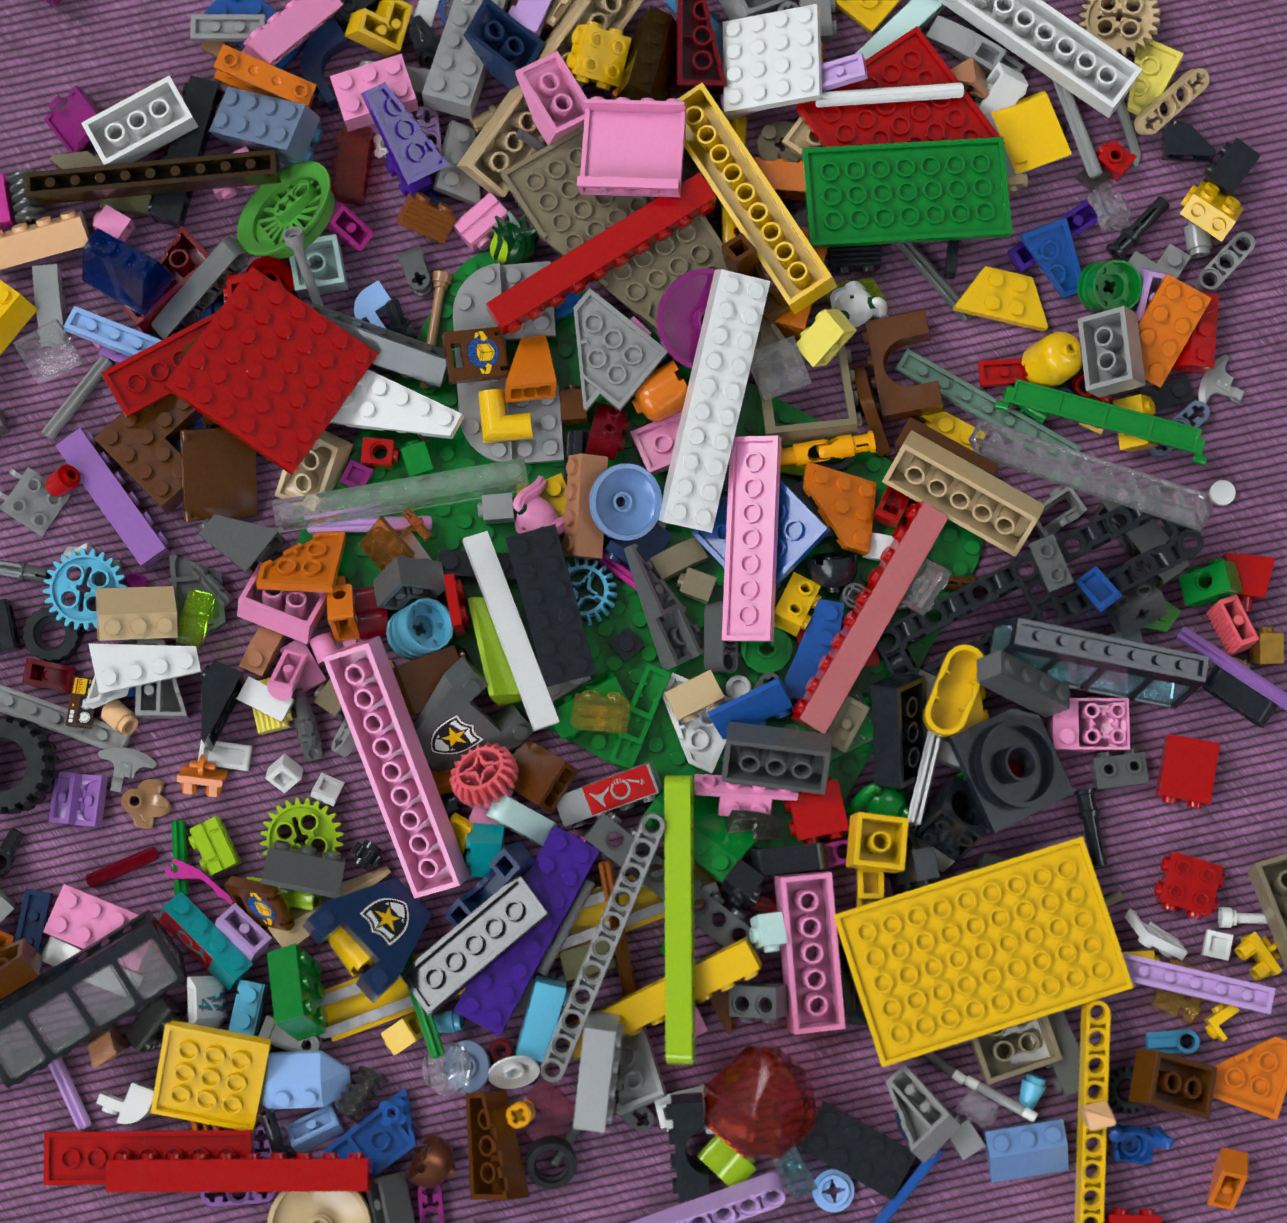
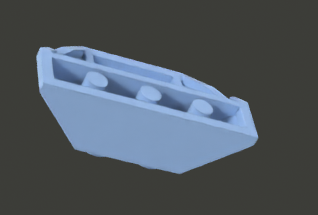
M321 1050L269 1053L259 1104L268 1109L324 1107L352 1093L350 1067L345 1064L342 1065L335 1058Z

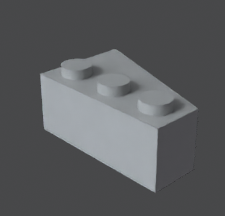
M137 639V645H166L163 639ZM177 678L137 686L135 716L145 719H189Z

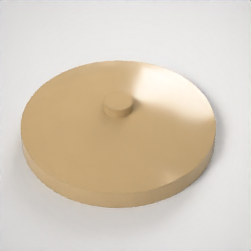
M359 1191L280 1192L271 1206L267 1223H372L368 1204Z

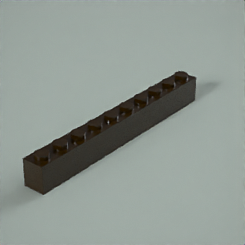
M275 149L24 173L26 198L33 206L281 183L280 162Z

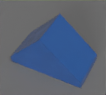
M1096 566L1075 581L1099 614L1122 597L1120 592Z

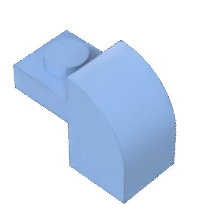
M379 280L365 288L357 296L354 304V314L357 319L385 328L379 316L387 312L385 303L391 299Z

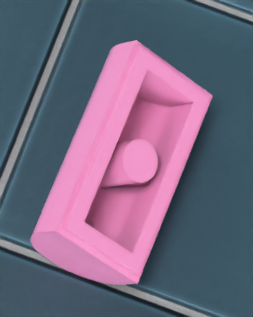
M284 649L267 684L268 692L271 696L283 701L289 700L292 697L309 662L308 654Z

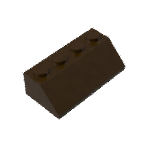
M651 5L639 19L616 98L667 100L676 70V21L672 15Z

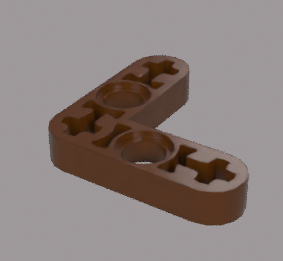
M865 365L853 368L860 403L869 429L873 431L879 457L892 453L876 407Z

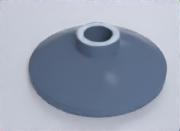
M464 1040L454 1044L448 1051L445 1059V1072L450 1084L458 1091L464 1093L476 1092L486 1084L490 1060L485 1049L477 1042L471 1040Z

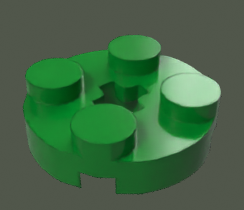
M774 626V640L769 642V646L773 647L774 651L769 652L768 656L763 655V652L759 651V646H764V642L742 641L741 655L746 666L758 674L781 671L789 662L792 654V643L785 631Z

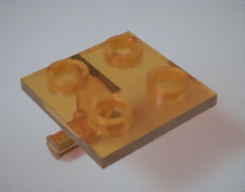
M410 507L401 514L411 524L410 526L397 533L386 519L381 516L358 544L381 572L396 556L405 555L413 558L415 552L403 540L410 533L416 530L424 541L433 535L423 524L424 520L421 517L418 518Z

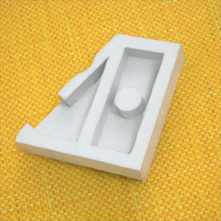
M1129 909L1124 916L1139 936L1138 941L1148 948L1154 946L1168 958L1174 956L1183 960L1188 953L1179 939L1162 930L1151 921L1149 924L1142 922L1134 910Z

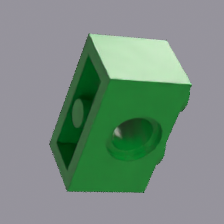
M1224 558L1212 560L1209 562V566L1203 568L1200 566L1187 570V574L1179 576L1186 606L1199 608L1243 592L1235 563L1225 561ZM1212 577V584L1208 587V579Z

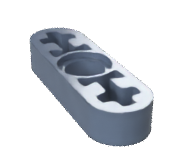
M1194 401L1171 421L1190 426L1192 424L1198 428L1208 419L1210 409L1205 402ZM1192 408L1195 410L1200 408L1203 411L1201 413L1202 419L1197 416L1191 422L1187 420L1194 412ZM1164 446L1165 451L1163 449L1157 451L1155 447L1148 448V451L1152 456L1162 458L1174 448Z

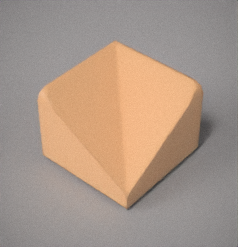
M1106 1101L1080 1106L1084 1124L1089 1130L1094 1131L1116 1124Z

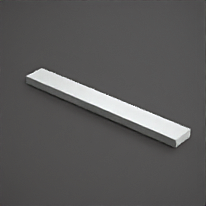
M485 531L466 537L462 542L534 731L557 724L559 722L558 716L489 533Z

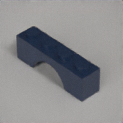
M521 842L504 847L489 863L491 869L488 874L474 888L459 897L444 915L456 927L518 873L523 876L536 860Z

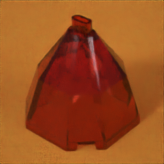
M748 1045L703 1090L705 1125L743 1158H754L755 1155H771L772 1159H781L817 1123L815 1090L805 1069L776 1045Z

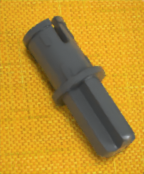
M0 560V575L19 578L20 581L27 579L43 582L49 577V574H46L49 567L29 565L26 561L16 563Z

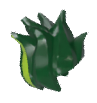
M508 210L509 221L506 223L499 216H495L498 227L492 226L495 234L491 241L490 253L492 258L501 264L524 263L534 255L539 236L535 232V228L529 227L524 213L519 220Z

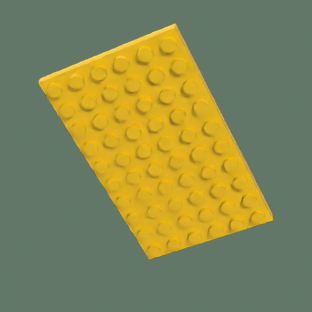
M1083 836L833 915L881 1067L1134 988Z

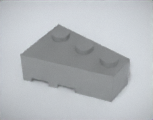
M905 1064L886 1081L894 1107L900 1116L902 1128L909 1140L910 1150L924 1163L962 1126Z

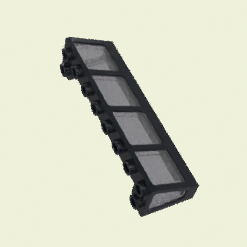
M150 910L145 911L0 1000V1078L7 1089L14 1084L22 1083L37 1070L45 1069L52 1061L68 1055L75 1047L91 1041L98 1033L112 1028L124 1017L134 1015L139 1008L149 1002H155L162 994L170 989L178 988L187 980L183 953Z

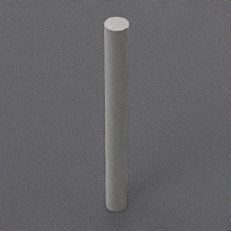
M587 879L585 880L537 972L547 976L595 883Z

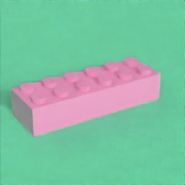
M816 870L774 875L777 912L783 913L788 942L780 947L783 984H787V1029L794 1035L846 1029L837 926L833 916L835 915L832 872Z

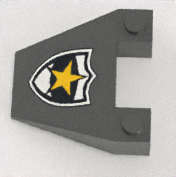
M464 656L444 673L414 724L427 763L437 772L454 768V762L460 761L461 755L469 753V748L472 750L476 749L478 744L484 747L487 742L492 745L498 743L501 747L504 746L510 750L518 747L534 732L528 716L514 703L506 705L491 719L472 702L488 684L480 671Z

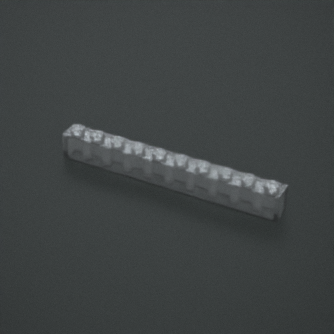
M983 420L979 421L968 439L974 452L995 463L1202 531L1213 511L1208 493Z
M524 458L274 500L272 505L276 527L279 533L481 499L482 495L516 493V491L527 487L529 481Z

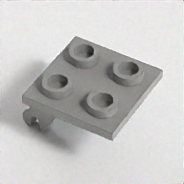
M29 467L23 475L11 469L9 473L19 479V482L9 496L0 491V498L5 500L0 506V510L42 537L70 495L66 494L63 497L50 495L45 487L47 479Z

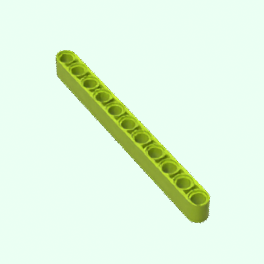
M692 775L665 776L666 1062L667 1064H694V786Z

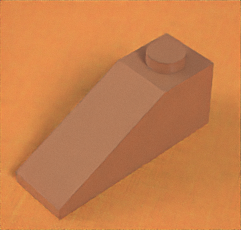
M259 626L248 645L239 667L263 679H267L279 655V649L282 648L287 636Z
M115 1025L108 1030L98 1033L91 1041L87 1042L91 1063L95 1069L110 1062L130 1047Z

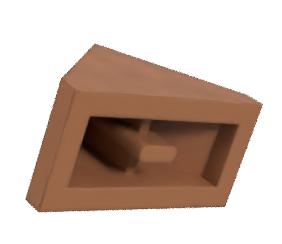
M973 57L950 69L958 81L963 83L964 89L970 96L987 98L989 93L985 72Z

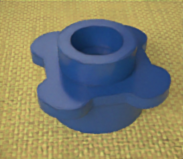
M398 1098L393 1102L384 1100L379 1104V1109L382 1111L381 1123L383 1126L388 1127L392 1123L402 1125L406 1122L407 1117L404 1115L403 1108L405 1102L402 1099ZM391 1110L395 1111L394 1115H391Z

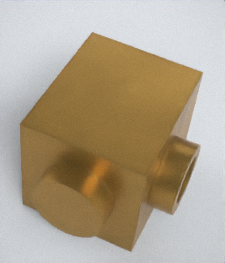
M1270 626L1258 627L1256 632L1260 640L1249 648V662L1256 664L1284 663V633L1274 631V627Z

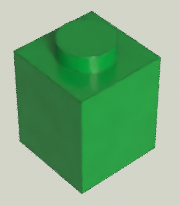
M412 440L407 442L405 447L400 448L411 481L436 474L425 441Z

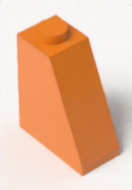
M546 335L522 337L506 380L505 403L555 398L557 380Z

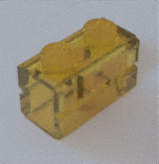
M584 690L583 694L576 693L574 696L571 723L575 729L625 733L630 703L621 693L610 692L608 696L599 695L596 691Z

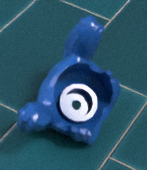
M1116 1122L1114 1126L1107 1127V1132L1110 1139H1112V1151L1110 1153L1112 1161L1115 1162L1126 1161L1146 1165L1153 1159L1154 1146L1171 1150L1174 1144V1139L1167 1135L1160 1126H1147L1144 1128L1133 1125H1120Z

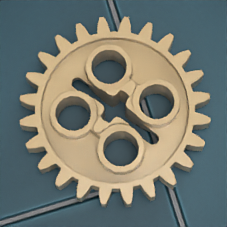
M1087 0L1089 5L1082 4V11L1084 13L1079 14L1080 21H1082L1079 23V26L1118 53H1122V56L1127 58V52L1129 51L1136 56V48L1138 47L1144 51V42L1152 44L1153 39L1151 35L1158 34L1156 26H1160V19L1157 18L1160 16V9H1156L1158 7L1157 0ZM1111 4L1115 6L1111 10L1103 9L1106 5ZM1132 6L1139 7L1135 12L1128 10ZM1107 27H1108V28L1112 29V30H1111L1110 32H1108V33H1101V32H1100V30L1103 29V28H1107ZM1129 29L1136 30L1132 35L1125 34Z

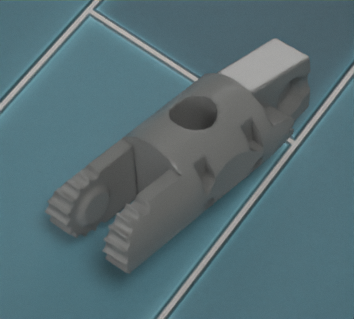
M300 696L293 704L295 714L293 721L298 743L306 762H312L322 758L321 736L316 715L312 713L311 705L309 704L310 701H308L307 697Z

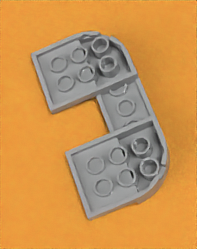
M551 261L509 265L497 263L485 266L474 272L461 285L455 297L453 306L454 331L497 327L487 312L486 303L551 264ZM553 306L544 310V314L536 320L532 321L529 319L522 324L521 329L513 334L508 332L505 335H495V337L503 336L505 346L506 341L521 340L522 337L546 335V338L557 337L555 308ZM460 345L458 348H455L456 368L463 367ZM508 368L500 369V371L508 370ZM507 378L457 384L459 413L464 416L460 424L462 431L471 446L486 459L504 465L559 462L565 460L559 385H556L555 398L505 403L506 415L532 413L533 439L483 444L478 392L489 389H502L505 396Z

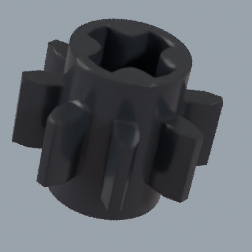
M367 839L363 844L357 841L351 849V852L355 854L352 861L367 871L371 866L377 868L383 860L379 856L382 849Z

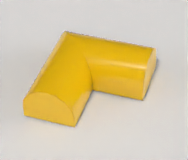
M489 389L478 392L483 444L534 438L531 412L506 415L504 390Z

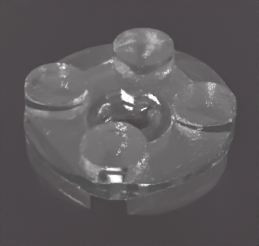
M1102 183L1093 189L1092 193L1087 196V200L1098 216L1097 220L1103 230L1111 229L1112 231L1119 232L1130 225V222H1127V219L1131 217L1129 206L1120 192L1115 194L1111 190L1114 186L1109 183Z
M442 1042L445 1055L436 1059H432L429 1054L425 1056L422 1064L423 1077L427 1085L432 1086L436 1093L440 1095L456 1094L471 1083V1061L465 1046L454 1042ZM447 1062L451 1068L449 1075L447 1071L443 1070V1066H446Z

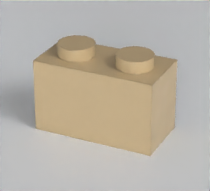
M711 670L664 693L678 723L684 720L685 724L699 718L697 713L705 709L710 711L722 705L721 701L725 698Z

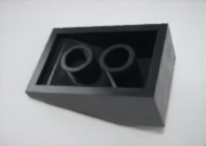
M213 660L211 666L207 665L201 675V679H203L201 739L206 749L211 752L238 702L237 697L245 684L242 672L216 660Z

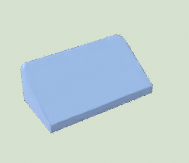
M332 1103L285 1125L290 1144L296 1153L305 1152L344 1133L343 1126Z

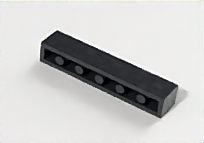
M190 75L189 82H186L183 86L182 96L198 127L170 142L168 152H164L162 160L204 156L211 134L209 129L215 118L214 109L220 103L223 93L219 82ZM194 191L155 194V197L150 199L148 205L150 216L155 222L179 228L184 226Z

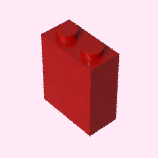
M1173 734L1166 735L1164 737L1155 797H1161V802L1168 804H1177V801L1187 802V807L1202 809L1203 805L1211 804L1220 743Z

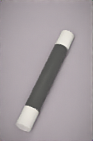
M932 1051L921 1055L962 1085L967 1079L965 1074Z

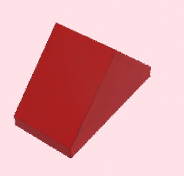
M888 486L876 509L873 520L896 530L910 497Z

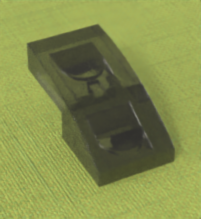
M732 810L725 822L727 833L751 831L754 840L777 839L785 827V822L780 818L761 812Z

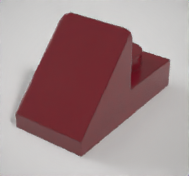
M26 658L22 683L36 688L71 692L76 668Z

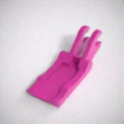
M172 859L174 864L178 866L177 872L174 873L165 867L168 877L172 879L202 880L213 888L219 898L225 899L230 906L233 905L230 896L199 869L177 859Z

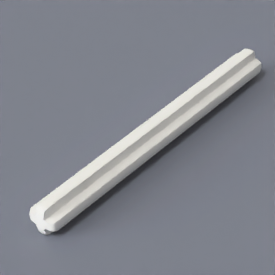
M963 83L828 91L822 92L823 99L815 100L816 107L962 98L964 86Z

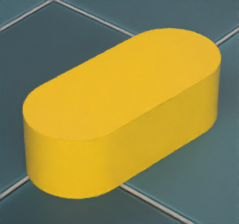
M971 645L954 647L945 656L923 711L924 725L935 736L950 737L956 734L965 725L980 687V684L977 683V659L984 657L980 650Z

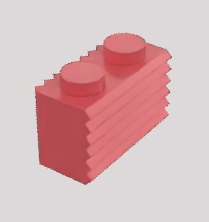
M1237 594L1219 600L1206 612V615L1209 616L1208 619L1211 620L1210 624L1213 625V629H1216L1215 633L1220 638L1219 642L1222 643V646L1225 648L1224 651L1229 656L1248 650L1260 640Z

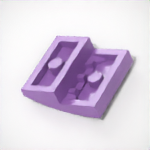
M59 772L58 779H54L55 787L52 793L48 822L101 828L108 777Z

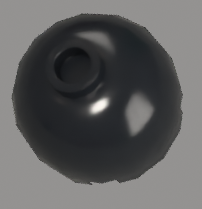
M841 552L814 554L813 558L808 556L807 568L811 580L819 586L825 587L827 592L842 591V586L849 585L857 575V553L848 552V557H842Z

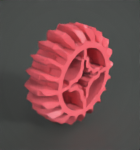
M487 742L484 747L478 744L476 749L472 750L469 748V753L461 755V760L454 762L455 768L450 771L452 777L449 779L452 791L461 802L469 805L471 808L477 806L481 809L485 804L491 807L494 801L500 803V798L503 795L508 796V790L515 788L513 782L518 780L517 773L519 770L515 757L507 748L501 747L498 743L492 745Z

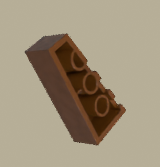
M25 938L0 948V1000L37 978L40 974L42 956Z
M506 1091L466 1093L471 1200H512L530 1197L515 1128L508 1123L506 1117L507 1110L510 1108Z

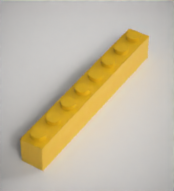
M748 936L695 962V1000L698 1003L711 998V993L718 989L724 992L736 985L734 981L740 978H744L746 981L759 974L757 970L761 968L762 963ZM665 977L595 1012L620 1015L619 1024H624L623 1035L634 1036L643 1030L642 1026L650 1022L654 1026L665 1020ZM580 1018L569 1023V1025L573 1026L578 1024ZM585 1024L572 1053L574 1059L580 1057L582 1053ZM564 1038L565 1041H566V1043H567V1045H568V1047H569V1046H570L569 1040L566 1039V1038Z

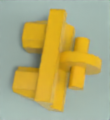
M1256 931L1240 938L1242 942L1234 951L1242 961L1250 956L1253 957L1257 964L1249 969V973L1255 981L1275 976L1283 971L1276 962L1280 955L1276 951L1275 941L1271 943L1266 935L1260 938Z

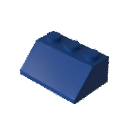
M777 678L708 711L707 714L724 740L727 738L729 721L766 726L768 725L766 719L776 716L778 720L791 714L790 708L794 707V703L782 678Z

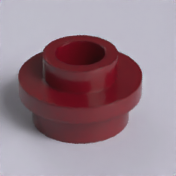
M504 1038L494 1040L488 1050L489 1057L494 1063L514 1056L515 1052L513 1044ZM503 1046L506 1048L505 1056L497 1054L498 1047Z

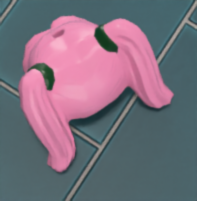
M539 475L532 484L521 490L514 498L513 507L517 512L515 529L519 534L556 524L559 535L565 531L563 516L559 518L554 507L540 497V494L546 487V480L543 476Z

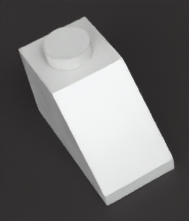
M998 62L986 79L989 95L986 99L974 97L973 101L983 114L1011 107L1025 95L1028 83L1022 73Z

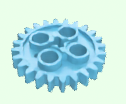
M81 548L80 555L71 550V558L62 554L63 563L60 564L54 561L53 564L57 569L55 571L47 570L52 578L43 581L50 585V588L43 590V593L50 594V598L44 602L54 605L50 608L49 612H59L56 620L60 621L66 618L64 625L67 627L74 622L75 630H79L81 624H83L85 630L89 631L92 623L97 629L96 611H91L89 607L90 601L96 598L95 588L128 587L120 584L126 576L117 575L121 567H112L115 560L110 558L105 561L106 553L104 552L96 557L95 549H92L89 555H87L84 548ZM91 567L92 571L87 582V569ZM74 568L81 570V577L77 581L70 579V572ZM99 573H104L107 577V581L103 586L95 584V577ZM87 582V586L91 588V591L86 592L84 595L80 591V587H85ZM68 593H74L76 596V601L71 606H67L64 602V598ZM83 596H84V602H83L84 608H83V611L80 612V611H79V606L81 605V602H82V599H83Z

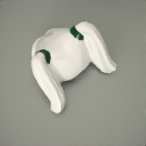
M850 281L845 287L835 289L830 295L832 309L838 308L854 327L864 324L872 316L875 319L889 317L887 315L886 301L881 297H872L864 286L857 281Z

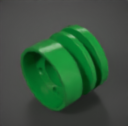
M1124 260L1096 261L1087 265L1081 271L1077 280V294L1085 308L1094 313H1100L1121 306L1132 309L1142 294V279L1139 271L1132 264Z

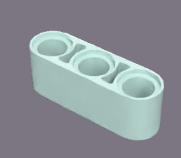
M504 795L500 798V803L497 801L492 802L486 814V817L504 825V827L540 846L544 845L553 827L557 826V823Z

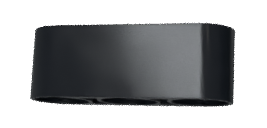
M1217 665L1214 666L1206 678V682L1202 685V688L1260 728H1264L1278 708L1276 703Z
M825 843L751 851L752 868L763 876L828 869Z

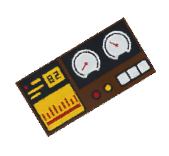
M74 676L66 726L92 729L96 708L92 709L86 706L85 702L93 678Z

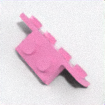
M694 775L695 795L719 797L718 816L770 818L772 799L796 801L799 796L798 791L722 782V775Z

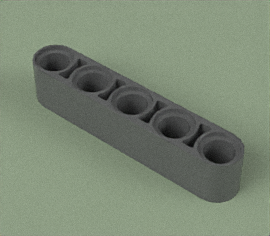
M228 237L222 240L152 322V328L164 340L196 323L223 292V286H227L226 276L238 274L248 263L249 254L234 238Z

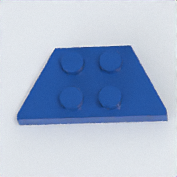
M406 1088L388 1100V1102H393L400 1098L405 1102L403 1108L407 1120L404 1124L392 1123L388 1127L383 1126L381 1123L382 1111L378 1108L325 1148L324 1151L338 1152V1157H349V1152H365V1157H372V1177H375L415 1147L417 1143ZM391 1110V1115L395 1114L394 1110Z

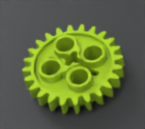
M296 797L295 805L289 799L285 800L286 808L284 809L281 805H277L278 814L269 812V816L273 819L272 822H263L268 827V831L260 832L261 835L267 837V840L260 842V845L269 847L270 842L275 843L276 840L291 843V847L301 848L303 843H297L296 838L299 837V832L293 823V817L297 818L302 835H308L309 839L305 841L306 846L312 847L315 839H322L326 846L322 853H326L328 850L339 852L336 850V847L344 845L343 842L337 840V837L344 835V832L336 830L342 823L333 822L337 814L328 815L327 812L330 807L328 805L322 809L319 808L320 800L311 805L310 797L306 798L304 804H302L300 797ZM306 815H312L316 819V825L313 829H307L303 825V818ZM283 824L289 825L292 829V835L288 839L281 837L279 834V829ZM268 849L262 854L267 855Z

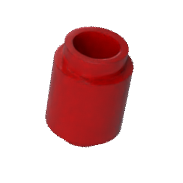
M65 464L47 477L45 487L50 495L63 497L79 485L81 477L75 467Z

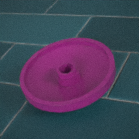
M697 269L681 275L667 287L658 304L656 326L660 341L674 360L690 369L693 367L714 271L717 269Z

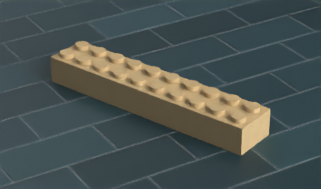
M574 0L545 40V44L535 61L558 51L566 64V59L572 50V34L577 25L587 24V21L602 24L601 29L609 31V28H614L622 31L644 0ZM577 82L580 88H582L584 84ZM520 84L508 92L457 164L469 177L496 197H505L509 191L500 173L537 152L536 149L516 138L518 130L522 129L544 142V138L535 126Z

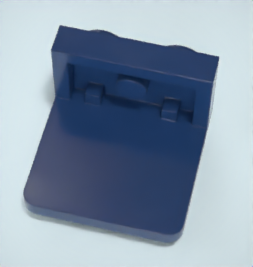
M655 524L646 535L638 539L627 541L610 537L603 550L608 553L606 557L617 564L623 562L629 566L624 548L636 543L638 545L637 552L644 561H649L650 558L662 552L671 538V534L666 529H662L659 525Z

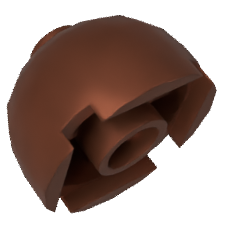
M430 1133L422 1141L426 1146L421 1151H416L408 1171V1176H410L408 1181L424 1188H434L441 1185L445 1179L450 1180L456 1170V1165L453 1164L454 1152L452 1147L443 1138Z

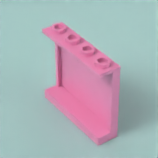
M597 96L583 100L585 106L580 176H577V188L580 194L648 197L681 196L687 113L684 102L674 98L667 99L666 101H655L652 98L630 100L625 97H618L616 100H606L603 97Z

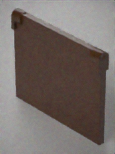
M222 427L180 430L184 522L206 520L208 517L212 518L214 514L228 518L258 515L255 450Z

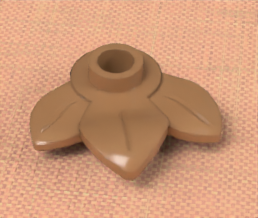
M159 779L144 780L137 789H129L121 797L122 808L132 815L133 822L140 828L152 829L153 817H161L172 811L169 801L160 795L164 782ZM135 796L139 799L137 806H132L129 803L131 797Z

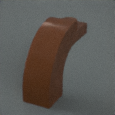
M740 233L721 246L728 271L767 280L758 261L757 249L743 233ZM771 284L762 316L769 325L790 312L789 305Z

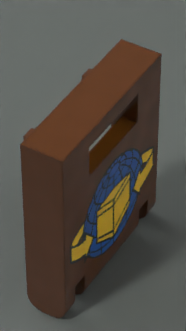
M498 327L443 332L442 340L449 384L498 380L508 377L509 370L500 371L502 368H508L509 365L504 337H495V335L502 334ZM460 345L463 367L454 368L451 349L458 348Z
M231 876L224 884L233 904L236 903L258 925L289 931L295 926V922L282 895L278 894V887Z

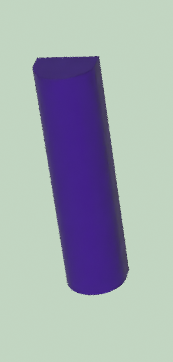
M1090 197L1058 219L1067 218L1073 239L1105 217L1094 199ZM1023 242L1007 251L1010 261L1019 272L1036 263Z

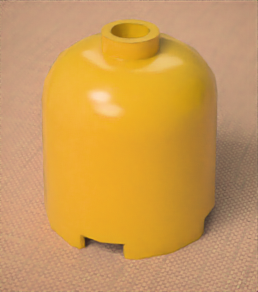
M1057 331L1029 346L1023 353L1022 365H1025V370L1028 373V376H1026L1027 380L1031 383L1053 389L1064 384L1076 375L1083 366L1080 341L1070 333Z
M342 927L328 938L330 946L352 977L362 974L360 969L366 964L370 968L375 965L371 958Z

